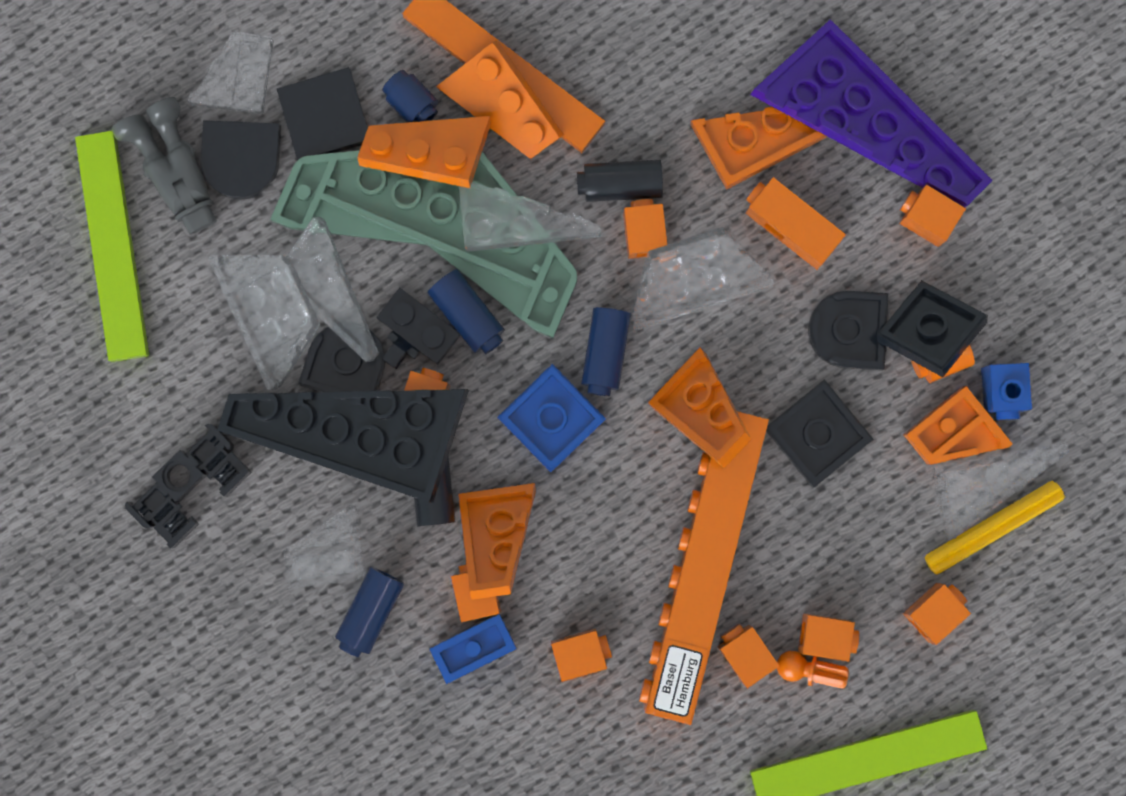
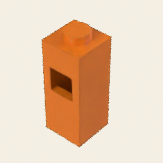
M774 177L766 186L759 182L746 199L751 205L745 214L816 270L819 269L846 236L844 232Z

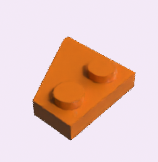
M962 386L903 434L927 465L978 455L979 453L997 449H1005L1013 445L967 386Z

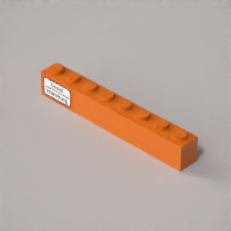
M738 411L737 413L751 440L725 468L708 454L702 452L697 471L698 475L703 476L700 491L693 489L687 512L694 513L691 527H683L678 544V550L684 551L681 566L673 565L668 587L674 589L671 604H663L658 625L665 627L661 642L654 640L649 657V664L655 665L652 679H644L639 696V702L645 703L644 711L646 714L687 725L692 724L769 422V419Z

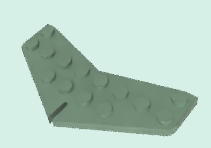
M360 150L304 156L296 161L270 220L293 230L428 245L534 331L554 339L576 287V269L483 152L481 153L470 188L359 166L357 157Z

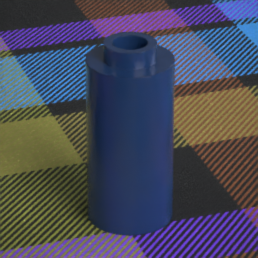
M458 269L442 277L428 290V295L474 353L482 350L486 355L504 341L500 335L505 329Z
M593 308L581 380L582 385L588 386L587 393L610 396L611 390H619L631 313L611 308Z
M370 566L335 635V638L341 641L339 645L341 650L355 657H360L362 652L370 654L405 583L382 570Z

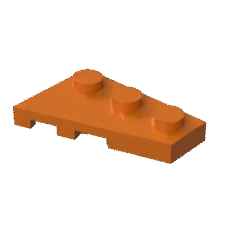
M498 41L489 44L436 86L473 116H490V129L530 159L564 136Z
M767 107L762 111L744 114L739 112L725 114V117L705 120V118L691 120V126L726 190L827 138L824 134L774 107Z
M490 116L370 125L357 157L359 166L470 188L491 126Z
M701 347L648 402L657 413L723 468L751 440L712 363Z
M535 483L458 494L471 600L511 594L535 498Z

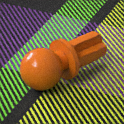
M786 651L777 660L779 675L789 682L799 681L803 677H807L808 686H813L815 682L843 689L846 687L849 678V669L846 666L819 661V657L813 656L812 662H808L798 651Z

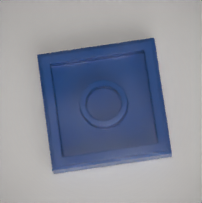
M553 364L497 417L550 472L563 462L606 420Z

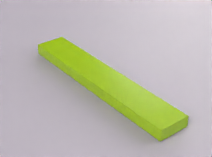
M112 131L77 136L75 141L108 361L116 362L149 356L117 139Z
M970 710L750 770V775L756 796H818L987 750V745L976 710Z

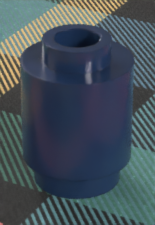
M400 70L382 88V91L387 96L386 101L406 123L432 121L438 113L435 109L438 100L414 74L409 75L405 70Z

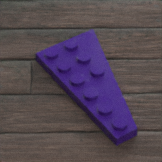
M831 19L755 87L750 94L921 188L927 184L964 208L993 181Z

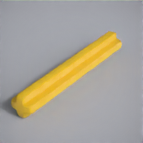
M1049 481L926 554V564L935 574L944 572L1063 501L1065 495L1058 483Z

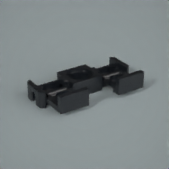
M206 424L205 426L209 431L187 453L179 450L152 476L156 483L135 504L132 502L125 503V509L144 528L154 527L168 542L166 545L170 549L176 548L199 525L193 516L188 519L180 511L183 506L180 503L176 505L173 500L180 502L206 476L210 480L214 477L222 485L219 488L220 493L228 497L252 473L233 452L228 454L225 451L226 448L232 451L234 445L220 431H217L218 428L215 425ZM177 465H184L190 473V479L183 487H176L170 481V472Z

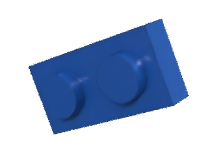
M497 614L431 647L429 650L446 684L516 650L517 647L501 614Z

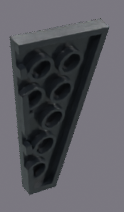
M469 390L228 394L217 431L433 503Z

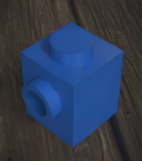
M1029 363L995 364L981 368L983 406L989 414L996 413V420L1020 419V412L1032 410Z

